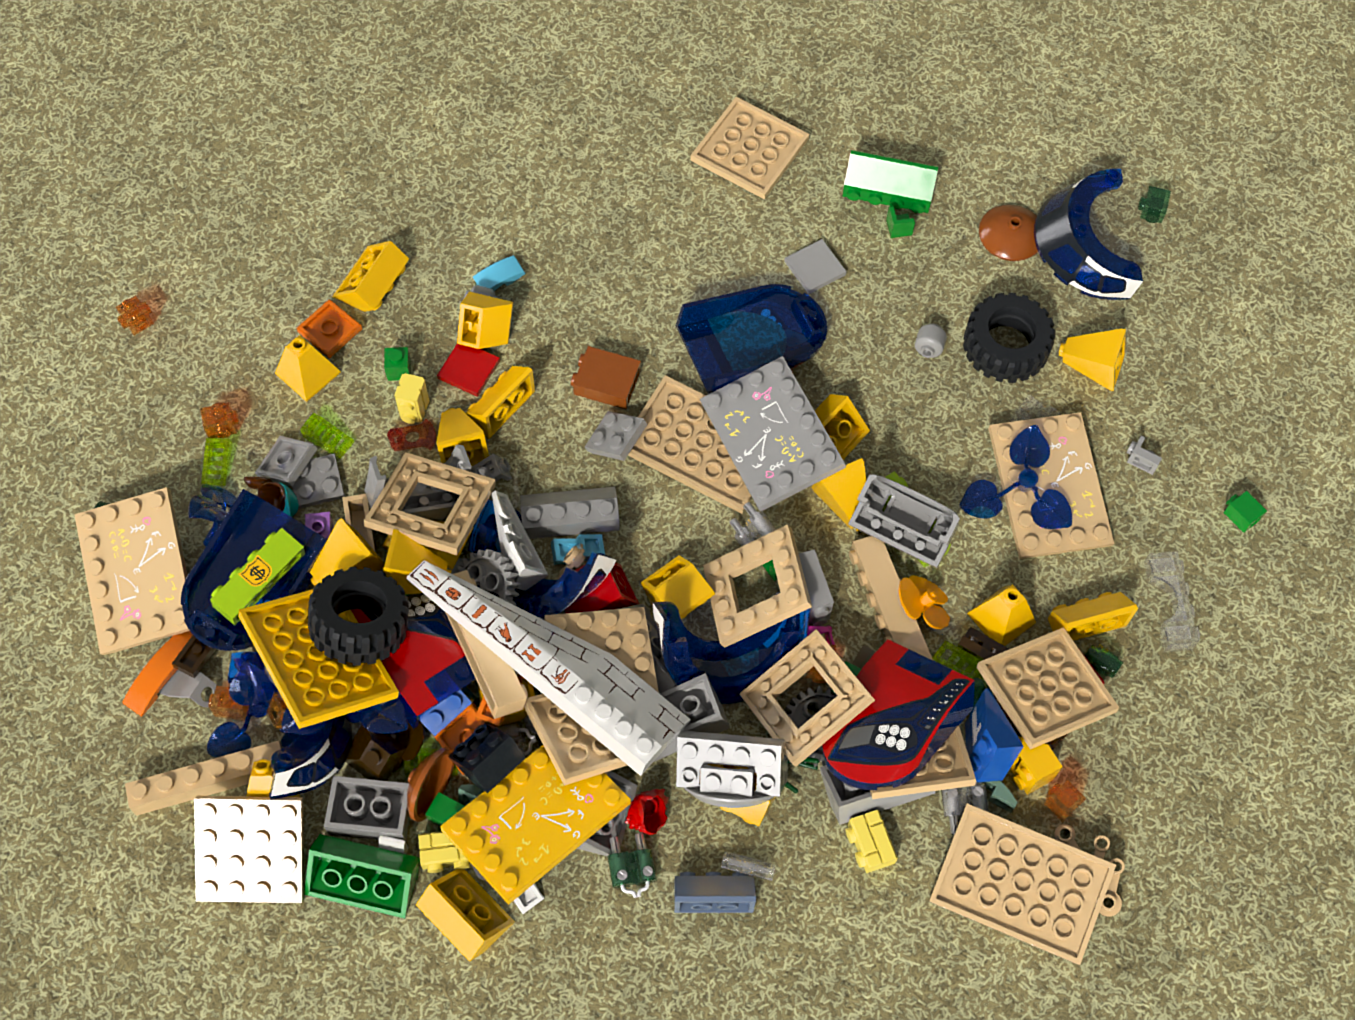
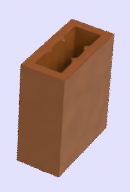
M588 346L585 354L582 353L580 355L578 373L574 372L571 379L574 395L627 409L641 372V361Z

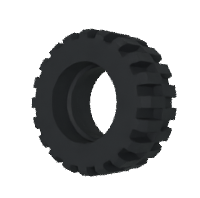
M1009 292L1008 295L998 293L995 294L994 298L989 296L983 300V303L980 302L975 306L966 326L963 347L964 351H967L966 357L968 361H974L973 367L977 371H984L983 376L990 378V376L996 377L995 381L1003 382V379H1007L1008 383H1016L1018 378L1021 381L1029 379L1030 375L1035 376L1045 366L1054 345V322L1051 317L1048 318V311L1045 308L1041 309L1039 307L1040 303L1036 300L1031 301L1026 295H1022V297L1016 296V293ZM1000 326L1012 327L1026 337L1029 345L1017 349L1004 347L992 338L989 331Z
M349 567L346 571H343V569L337 570L333 576L329 574L323 578L322 583L319 582L310 595L308 607L309 636L315 642L314 646L320 652L324 651V655L332 660L333 658L338 659L339 663L346 665V662L353 663V666H361V663L375 664L378 659L382 661L390 657V652L392 654L400 648V644L405 640L409 615L408 597L405 595L402 586L397 585V581L391 576L386 577V574L382 571L377 570V572H374L368 567H364V569ZM351 609H364L373 612L378 618L366 623H353L342 619L338 615Z

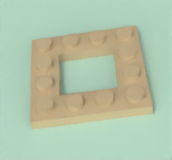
M405 452L364 519V527L392 535L393 529H397L421 545L458 555L496 486V479ZM418 482L460 495L444 524L401 511Z
M788 524L703 565L706 581L715 593L710 600L719 642L724 648L812 607L793 531ZM773 560L781 593L740 612L733 578Z
M817 629L740 693V696L771 737L774 739H785L784 754L795 767L875 701ZM814 666L838 696L798 728L775 698Z

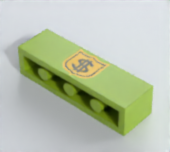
M283 528L277 533L275 531L266 538V544L260 550H254L247 558L248 562L242 568L237 567L229 576L230 580L224 586L219 585L211 594L212 606L233 625L240 621L238 617L239 609L256 605L305 555L304 546Z

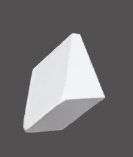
M389 836L379 837V848L403 854L407 853L408 846L405 840Z
M534 883L517 897L514 903L524 914L542 901L544 897Z

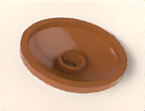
M1012 204L992 208L983 216L979 225V237L983 246L991 254L1003 260L1021 261L1031 258L1040 250L1035 231L1037 215L1025 207Z
M444 747L434 751L423 759L417 768L411 771L408 777L407 809L412 820L416 822L425 820L427 818L425 814L438 792L442 794L445 792L454 768V763L448 757L453 752L451 749Z

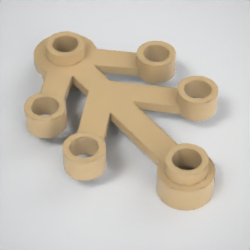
M1068 824L1059 825L1054 833L1055 840L1081 850L1075 841L1076 833L1073 827ZM1067 830L1070 832V837L1063 839L1060 836V832ZM1100 835L1094 840V856L1104 859L1105 852L1110 846V841L1106 836ZM1103 839L1106 841L1107 846L1099 848L1097 841ZM1114 858L1110 861L1111 863H1120L1121 870L1114 871L1104 898L1112 899L1114 905L1111 908H1107L1102 903L1099 912L1106 917L1117 915L1122 907V900L1116 891L1120 874L1123 873L1125 865L1119 858Z

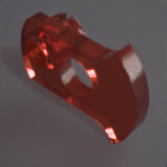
M427 419L419 425L392 428L387 433L390 446L394 451L426 447L431 451L436 442L435 428ZM416 432L419 434V439L416 442H408L406 440L407 434ZM396 436H398L397 443H395V440L393 439Z

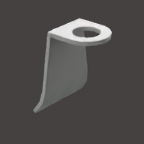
M177 670L159 693L168 697L190 698L202 707H210L219 697V688L201 672L193 678ZM206 687H210L213 690L212 698L209 701H203L201 698V692Z

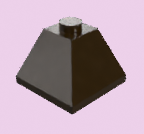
M366 718L351 743V748L345 762L366 779L387 781L406 748L369 718Z

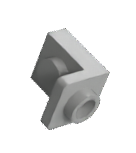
M1141 435L1138 442L1132 441L1127 451V454L1130 455L1127 463L1153 475L1162 458L1153 451L1141 448L1145 439Z
M495 454L488 456L471 467V472L496 479V481L501 478L507 481L512 479L509 472L511 467L508 461Z

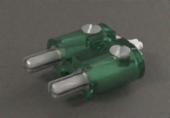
M644 833L635 834L637 850L629 853L628 851L621 852L617 836L610 838L612 854L608 855L607 858L612 887L621 888L625 893H631L633 898L641 897V892L647 890L650 883L657 881L652 849H646ZM646 884L638 890L637 894L635 891L625 888L631 885Z

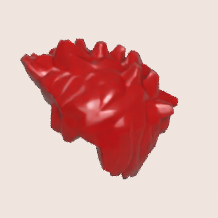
M653 789L635 795L628 809L627 820H625V823L629 824V829H635L648 835L657 834V831L666 824L668 819L665 813L669 797L664 795L665 789Z

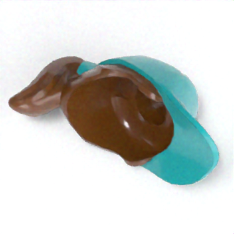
M244 477V482L249 488L258 490V497L274 506L268 515L272 524L277 527L289 524L299 508L296 494L287 485L273 482L266 477Z

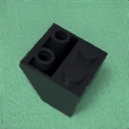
M488 722L478 726L473 734L464 742L458 744L448 756L477 787L486 793H489L526 758L510 735Z

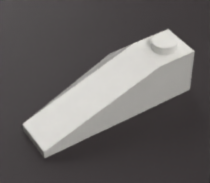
M495 490L492 492L501 553H503L504 557L510 558L509 564L515 565L511 572L518 573L514 582L520 583V585L516 588L526 591L548 576V573L508 496Z

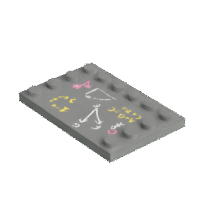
M783 356L700 399L760 512L846 468L842 457Z

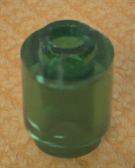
M1100 643L1097 647L1091 645L1085 654L1093 668L1105 677L1108 675L1113 678L1123 664V661L1118 659V655Z

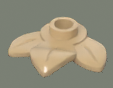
M580 543L577 546H573L563 559L566 566L559 571V575L554 580L555 582L561 580L571 568H578L585 559L583 544Z

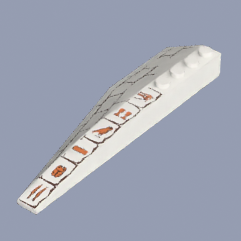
M425 560L407 576L409 582L640 776L690 722L691 719L612 654Z

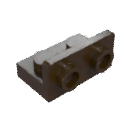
M973 627L968 629L958 644L959 649L979 661L1009 650V648Z

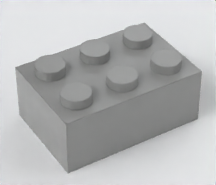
M333 776L324 822L325 830L329 835L379 840L380 836H389L403 839L406 842L410 821L407 809V789L409 783Z

